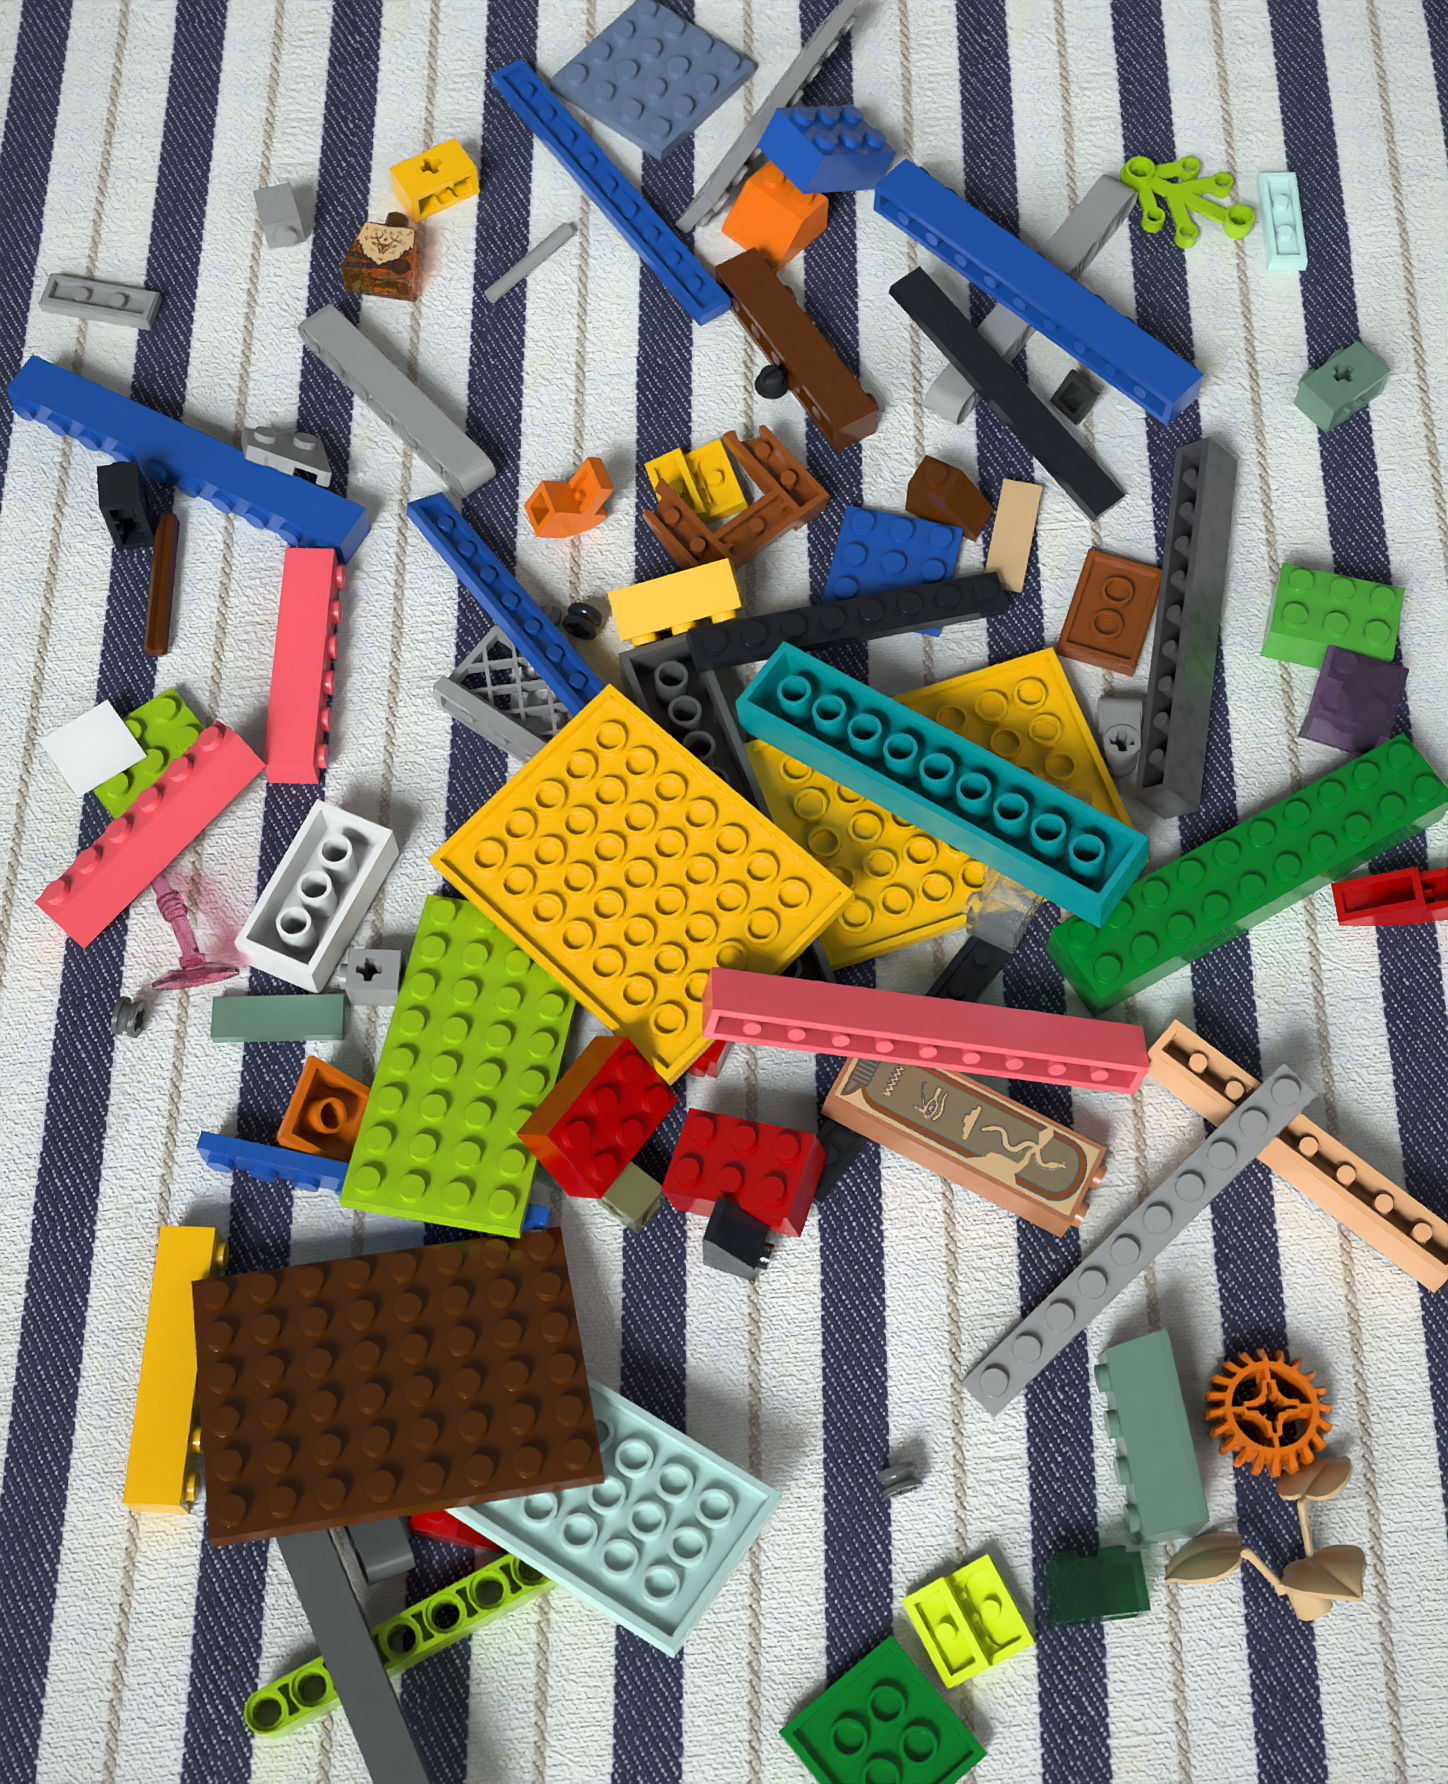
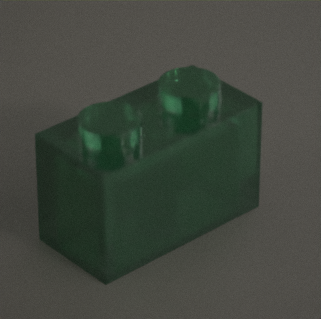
M1114 1545L1097 1549L1098 1556L1079 1558L1078 1551H1066L1050 1555L1051 1562L1044 1563L1039 1570L1049 1629L1145 1617L1151 1611L1140 1551L1126 1552L1125 1545Z

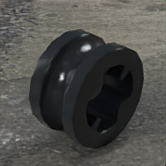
M580 602L571 603L567 610L568 615L562 621L563 628L576 638L583 640L594 639L598 633L596 627L602 624L603 616L597 609L588 604Z

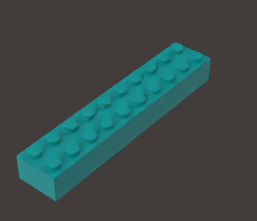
M785 641L781 643L735 701L742 730L1100 929L1147 864L1148 836Z

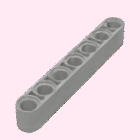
M327 304L297 325L298 333L306 346L459 497L466 498L496 476L495 468L488 456L333 305Z

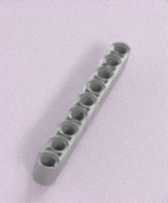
M1106 174L1102 175L1042 248L1040 253L1047 261L1062 272L1070 274L1077 281L1131 213L1137 201L1138 191ZM999 302L977 328L979 333L1008 365L1036 332V329ZM949 362L929 388L923 404L927 409L958 426L967 418L982 397Z

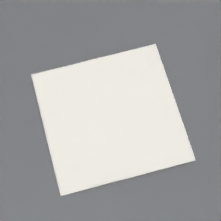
M108 700L39 739V742L77 798L147 757Z

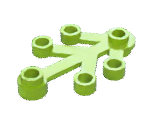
M1136 156L1129 159L1120 172L1121 183L1138 191V199L1143 210L1141 226L1145 231L1155 233L1163 228L1165 212L1157 207L1153 192L1165 197L1176 226L1174 242L1183 249L1192 248L1196 244L1199 233L1197 226L1192 224L1186 208L1223 225L1226 235L1232 239H1241L1251 232L1255 213L1249 206L1244 204H1234L1224 209L1197 196L1211 193L1216 198H1226L1231 193L1234 181L1232 176L1225 172H1218L1212 177L1197 179L1201 165L1196 158L1191 156L1183 157L1180 161L1154 165L1146 157ZM1184 168H1190L1193 171H1187ZM1177 176L1183 182L1172 184L1164 179ZM1217 184H1223L1225 187L1218 186ZM1148 218H1155L1158 221H1151ZM1181 234H1188L1191 237H1184Z

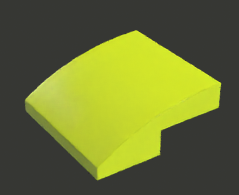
M986 1554L947 1577L939 1578L901 1600L947 1690L1038 1643L991 1554Z

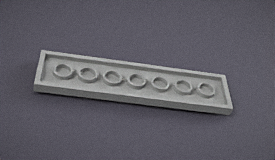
M841 0L818 26L675 224L676 227L686 233L696 224L702 228L713 213L721 208L730 196L728 192L733 186L738 184L748 171V164L760 154L761 150L757 145L776 109L793 107L804 93L802 89L812 81L822 67L820 64L830 56L839 44L838 39L841 34L844 35L857 19L853 11L861 0Z

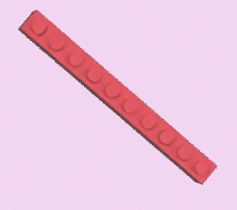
M712 967L702 993L703 1038L1133 1095L1150 1068L1143 1026L1045 1013L1036 1010L1001 1007L993 1004H979L950 998L921 996L906 992H892L863 986L834 984L819 980H805L776 974L747 972L732 968Z

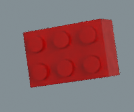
M595 1036L518 1130L516 1135L568 1196L601 1199L675 1105L678 1098L627 1036Z
M689 1108L661 1191L676 1210L705 1217L711 1216L717 1197L727 1199L770 1227L771 1232L801 1238L827 1154L815 1134Z

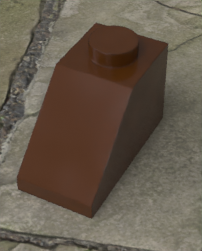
M927 454L908 483L905 511L930 522L964 528L962 537L975 543L994 512V508L962 470Z

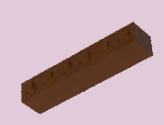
M753 247L716 265L715 281L731 298V312L769 363L777 365L779 370H783L784 376L789 383V390L833 449L838 452L875 433L877 415L879 414V407L872 394L864 392L858 384L854 370L848 365L845 366L839 359L832 341L828 338H823L817 330L812 315L808 311L804 312L801 309L791 287L782 284L777 277L772 262L767 258L763 259L757 249Z

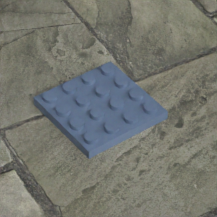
M636 0L550 79V86L552 91L662 162L755 74V64L657 1Z

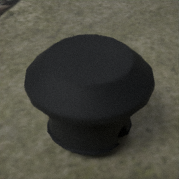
M773 364L765 366L756 377L754 383L757 393L766 399H778L784 396L789 388V381L783 370H779V367Z

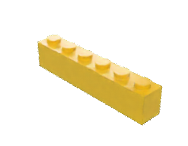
M161 1225L122 1502L132 1512L189 1514L191 1501H196L199 1495L200 1474L195 1472L197 1453H203L191 1281L219 1277L220 1270L227 1269L229 1246L228 1243L224 1242L216 1227Z

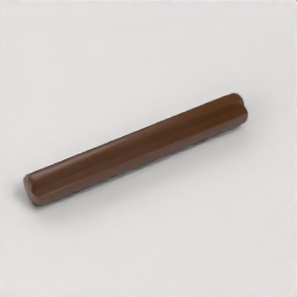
M160 513L156 517L143 644L146 655L150 657H163L168 649L180 526L178 517L174 513Z

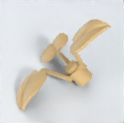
M1348 1456L1339 1458L1324 1457L1316 1458L1309 1465L1299 1463V1470L1296 1473L1289 1474L1285 1471L1278 1480L1276 1487L1279 1496L1284 1500H1298L1297 1509L1306 1558L1293 1561L1284 1568L1282 1579H1279L1250 1547H1241L1242 1538L1239 1533L1217 1531L1193 1539L1178 1551L1166 1570L1164 1577L1166 1585L1168 1586L1171 1583L1197 1585L1220 1581L1235 1572L1240 1567L1242 1558L1251 1561L1274 1585L1278 1595H1288L1294 1612L1300 1620L1310 1621L1323 1617L1332 1609V1599L1362 1602L1363 1580L1367 1567V1560L1363 1550L1355 1545L1337 1544L1324 1547L1315 1552L1307 1513V1506L1310 1500H1329L1346 1487L1353 1471L1350 1458Z

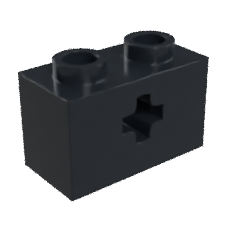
M119 461L111 465L96 466L99 508L117 551L154 546L155 509L138 462Z

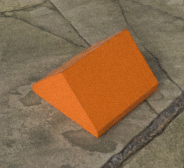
M308 1056L276 1137L281 1148L350 1163L371 1088L319 1058Z

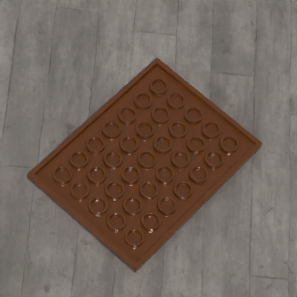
M561 1226L523 1231L520 1238L496 1235L191 1281L208 1536L211 1548L604 1483L603 1464Z

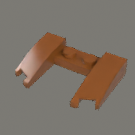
M765 425L759 426L760 438L740 442L735 430L728 431L723 435V441L750 478L763 492L764 496L714 533L710 531L664 479L658 481L655 493L662 496L654 513L648 509L644 510L643 518L682 571L729 558L733 561L737 574L738 568L792 528L795 531L799 530L826 509L829 494Z

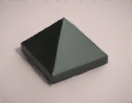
M1071 369L1050 401L1075 425H1079L1101 394L1076 370Z

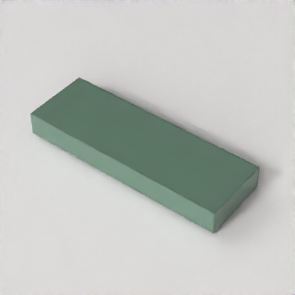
M344 994L213 997L211 1039L213 1043L344 1040L346 999Z

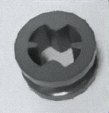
M121 996L115 1005L111 1018V1031L113 1034L121 1035L125 1031L128 1037L137 1038L142 1032L146 1021V1001L136 1000L132 1003L130 997Z
M916 1461L894 1465L876 1475L877 1481L885 1485V1490L882 1492L884 1499L903 1496L924 1485L922 1478H917L914 1474V1471L917 1469Z

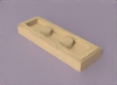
M1003 479L985 573L996 571L1004 590L1022 593L1042 485Z

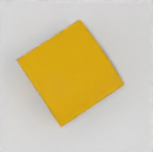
M720 438L685 455L679 447L644 464L654 491L658 481L664 479L704 524L727 518L749 507ZM656 493L658 501L660 502L662 496Z

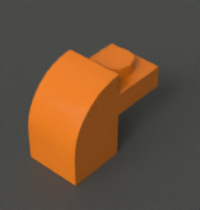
M587 457L569 482L542 480L524 504V508L536 537L567 538L591 530L608 516L603 503L613 492L614 488L601 458Z

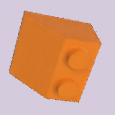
M770 160L746 181L722 225V233L745 250L755 247L763 259L767 258L772 262L777 273L827 229L828 198L821 193L803 194Z

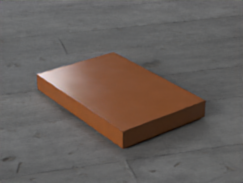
M1089 548L1055 649V654L1133 677L1159 596L1162 569Z

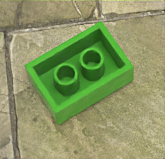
M1283 563L1272 592L1260 656L1382 682L1394 658L1405 588Z

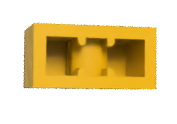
M452 138L442 144H437L431 149L410 159L403 160L389 168L393 192L414 223L480 193L477 167L456 138Z

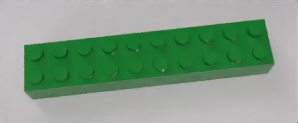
M1401 733L1133 883L1101 929L1078 916H1074L1051 930L1046 951L1092 1017L1095 1018L1439 822L1448 810V788L1406 735Z

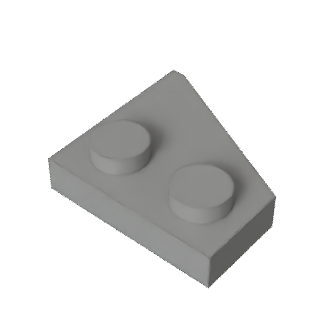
M259 426L255 429L243 428L241 445L246 460L273 467L292 476L295 474L297 467L317 474L316 484L329 487L332 472L322 439H317L315 436L303 432L296 433L295 435L278 433L276 430L264 426Z

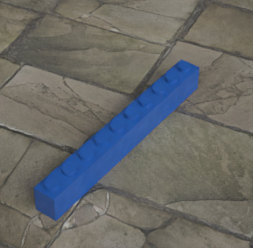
M905 158L875 185L874 211L1166 426L1197 398L1204 374L1193 363L1179 357L1168 349L1164 342L1153 338L1138 327L1131 318L1117 312L1102 297L1091 293L1077 283L1073 276L1062 272L1047 261L1040 252L1033 251L1011 231L1004 230L989 219L982 210L975 209L960 198L953 189L945 187L931 177L924 168L916 166Z
M33 354L6 387L13 404V410L24 420L38 421L46 425L53 433L62 437L65 435L78 440L87 449L93 452L100 450L112 456L117 462L137 461L140 470L144 471L153 480L160 483L166 481L177 486L185 495L191 498H197L198 496L209 501L223 513L229 514L232 512L239 515L257 529H269L279 534L289 544H301L307 548L334 549L337 561L347 565L371 530L365 507L298 476H292L273 467L246 460L243 451Z

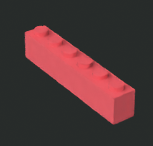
M286 548L262 760L266 765L264 770L269 783L319 784L320 768H327L328 747L326 743H323L324 732H330L332 723L331 708L327 707L328 695H334L335 674L334 671L330 670L331 659H337L339 651L338 636L334 635L335 624H341L342 603L341 600L337 599L338 589H344L345 567L344 565H338L334 549Z
M217 720L211 727L202 731L197 741L181 757L173 760L169 764L167 771L149 788L143 790L136 801L119 818L112 821L107 826L106 831L88 849L82 851L76 857L74 863L57 880L51 882L34 903L66 934L85 949L266 765L238 733Z

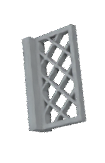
M495 624L448 678L442 675L433 686L434 696L438 708L526 765L549 742L548 740L554 738L562 730L557 729L555 713L568 712L569 710L563 703L553 704L551 689L543 679L527 682L520 681L519 667L528 666L529 662L501 628ZM497 641H500L511 648L513 658L488 661L487 652ZM514 668L516 683L492 686L490 671ZM485 672L487 687L468 689L461 684L468 674ZM547 689L549 704L524 708L522 692ZM518 693L519 709L502 711L494 706L493 696ZM489 697V702L483 698ZM550 714L553 730L534 732L527 727L526 717ZM521 718L522 723H520L519 721H517V720H515V719Z

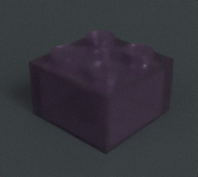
M1328 644L1317 669L1297 736L1359 756L1387 742L1391 735L1409 668Z

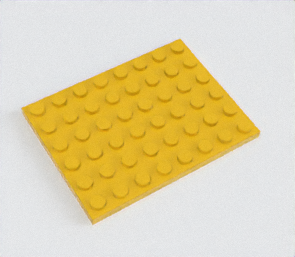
M1053 647L891 697V699L1134 829ZM757 739L743 744L774 824L854 892L855 900L819 935L833 971L979 924L989 914L997 918L1049 901L768 743ZM1147 860V864L1144 866L1143 869H1146V868H1147L1148 863H1149L1148 860Z
M610 683L428 859L433 868L615 1036H627L662 1080L669 1086L716 1040L702 1037V993L711 968H732L740 971L781 975L855 900L854 892Z

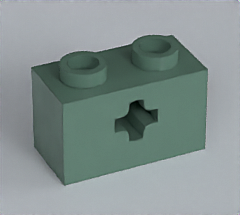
M1356 341L1345 350L1339 348L1328 358L1326 364L1317 370L1314 368L1308 370L1301 377L1297 384L1299 390L1294 405L1327 434L1382 394L1391 370L1359 341Z

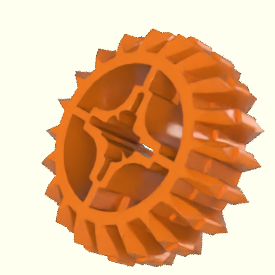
M1264 1348L1257 1349L1253 1360L1246 1352L1239 1353L1236 1358L1237 1365L1227 1360L1221 1366L1223 1375L1214 1374L1210 1380V1384L1215 1390L1207 1391L1204 1395V1401L1214 1408L1207 1409L1203 1413V1419L1218 1424L1210 1429L1208 1436L1210 1439L1223 1437L1225 1440L1218 1449L1219 1454L1222 1456L1226 1455L1232 1449L1238 1454L1233 1460V1466L1240 1468L1246 1460L1251 1461V1474L1255 1476L1261 1473L1264 1464H1266L1271 1478H1277L1281 1474L1282 1466L1289 1474L1296 1473L1299 1470V1461L1309 1465L1315 1460L1312 1450L1320 1452L1326 1446V1442L1320 1435H1327L1332 1429V1425L1322 1419V1417L1328 1416L1332 1412V1406L1327 1403L1318 1402L1327 1393V1387L1318 1386L1313 1388L1310 1383L1317 1376L1316 1371L1310 1370L1303 1376L1297 1371L1301 1366V1359L1295 1358L1288 1366L1284 1364L1285 1356L1282 1350H1277L1271 1361H1269ZM1256 1379L1253 1400L1244 1401L1240 1406H1232L1235 1388L1245 1381ZM1276 1382L1288 1389L1295 1399H1287L1282 1396L1277 1389ZM1263 1404L1270 1406L1268 1411L1272 1409L1275 1411L1277 1416L1272 1421L1265 1419L1267 1414L1261 1416L1259 1413V1409ZM1295 1419H1302V1430L1297 1442L1280 1447L1279 1438L1283 1435L1282 1425L1291 1424ZM1238 1426H1247L1253 1429L1258 1436L1259 1444L1249 1439Z

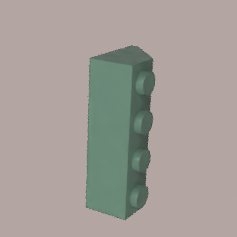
M1168 1329L1158 1330L1106 1348L1099 1359V1364L1094 1365L1097 1389L1099 1393L1106 1392L1109 1410L1104 1411L1106 1433L1109 1439L1115 1438L1119 1457H1114L1113 1460L1116 1480L1119 1486L1125 1485L1129 1504H1125L1123 1507L1125 1524L1129 1534H1136L1138 1546L1193 1538L1210 1521Z

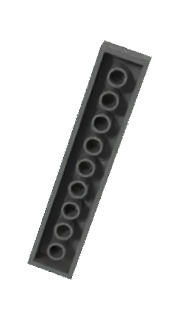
M687 633L619 653L620 676L629 700L774 824L714 670L701 673L696 672L686 640ZM819 936L780 975L838 984Z

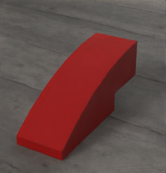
M1418 866L1331 883L1339 926H1393L1448 920V867L1419 873Z

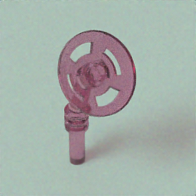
M162 870L150 882V885L157 896L156 905L163 919L171 924L182 956L178 958L180 967L167 972L151 984L152 990L169 991L223 981L239 975V967L220 962H207L205 953H200L187 919L188 908L180 893L172 889Z

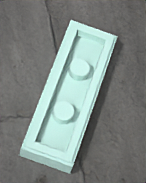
M1259 172L1256 184L1267 271L1305 270L1308 259L1296 172Z

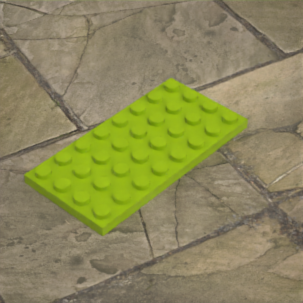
M427 894L339 1201L341 1207L520 1238L539 1160L516 1133L559 1081L578 1001L470 901Z

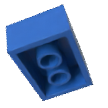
M848 104L844 106L820 105L819 107L795 106L777 108L757 145L803 194L875 189V185L882 179L897 153L886 142L885 135L872 128L863 119V113L859 109Z

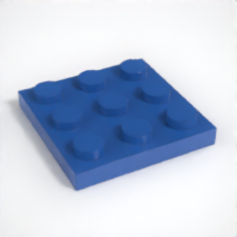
M847 505L821 604L952 580L964 528ZM941 627L915 631V633L939 637Z

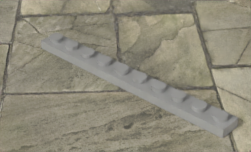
M1283 1063L961 1382V1385L995 1418L1318 1094Z

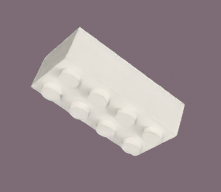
M317 799L234 941L243 963L312 993L320 994L399 854L393 830Z

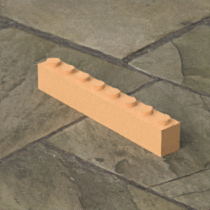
M1177 1019L1172 1022L1147 1053L1150 1067L1147 1074L1217 1128L1262 1084ZM1300 1113L1257 1156L1260 1161L1433 1293L1448 1279V1224Z

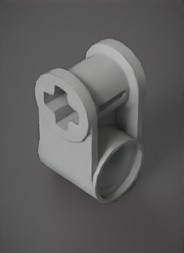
M1098 697L1096 726L1097 733L1099 734V752L1111 777L1123 778L1132 774L1135 770L1137 753L1141 745V698Z

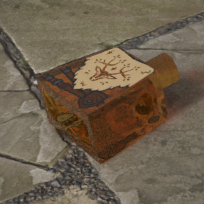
M390 212L387 215L385 224L366 222L362 225L341 265L346 292L416 302L420 247L417 231L408 227L409 220L404 214Z

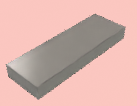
M51 273L39 305L42 312L151 331L162 303L160 292Z

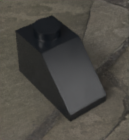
M717 1197L702 1238L703 1265L755 1282L759 1269L767 1271L774 1253L775 1244L769 1243L770 1227L727 1199Z

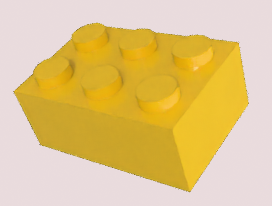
M729 558L607 592L620 639L625 642L632 641L633 647H641L661 641L659 633L672 630L673 636L687 633L688 629L699 627L698 622L712 619V623L717 624L739 619L737 611L746 609L733 561Z

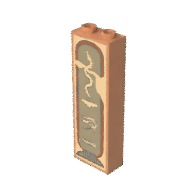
M848 1057L830 1089L820 1112L832 1120L1060 1238L1063 1237L1071 1225L1076 1228L1080 1226L1090 1206L1089 1203L1083 1201L1088 1188L1096 1191L1107 1170V1166L1101 1164L1107 1150L1106 1147L958 1071Z

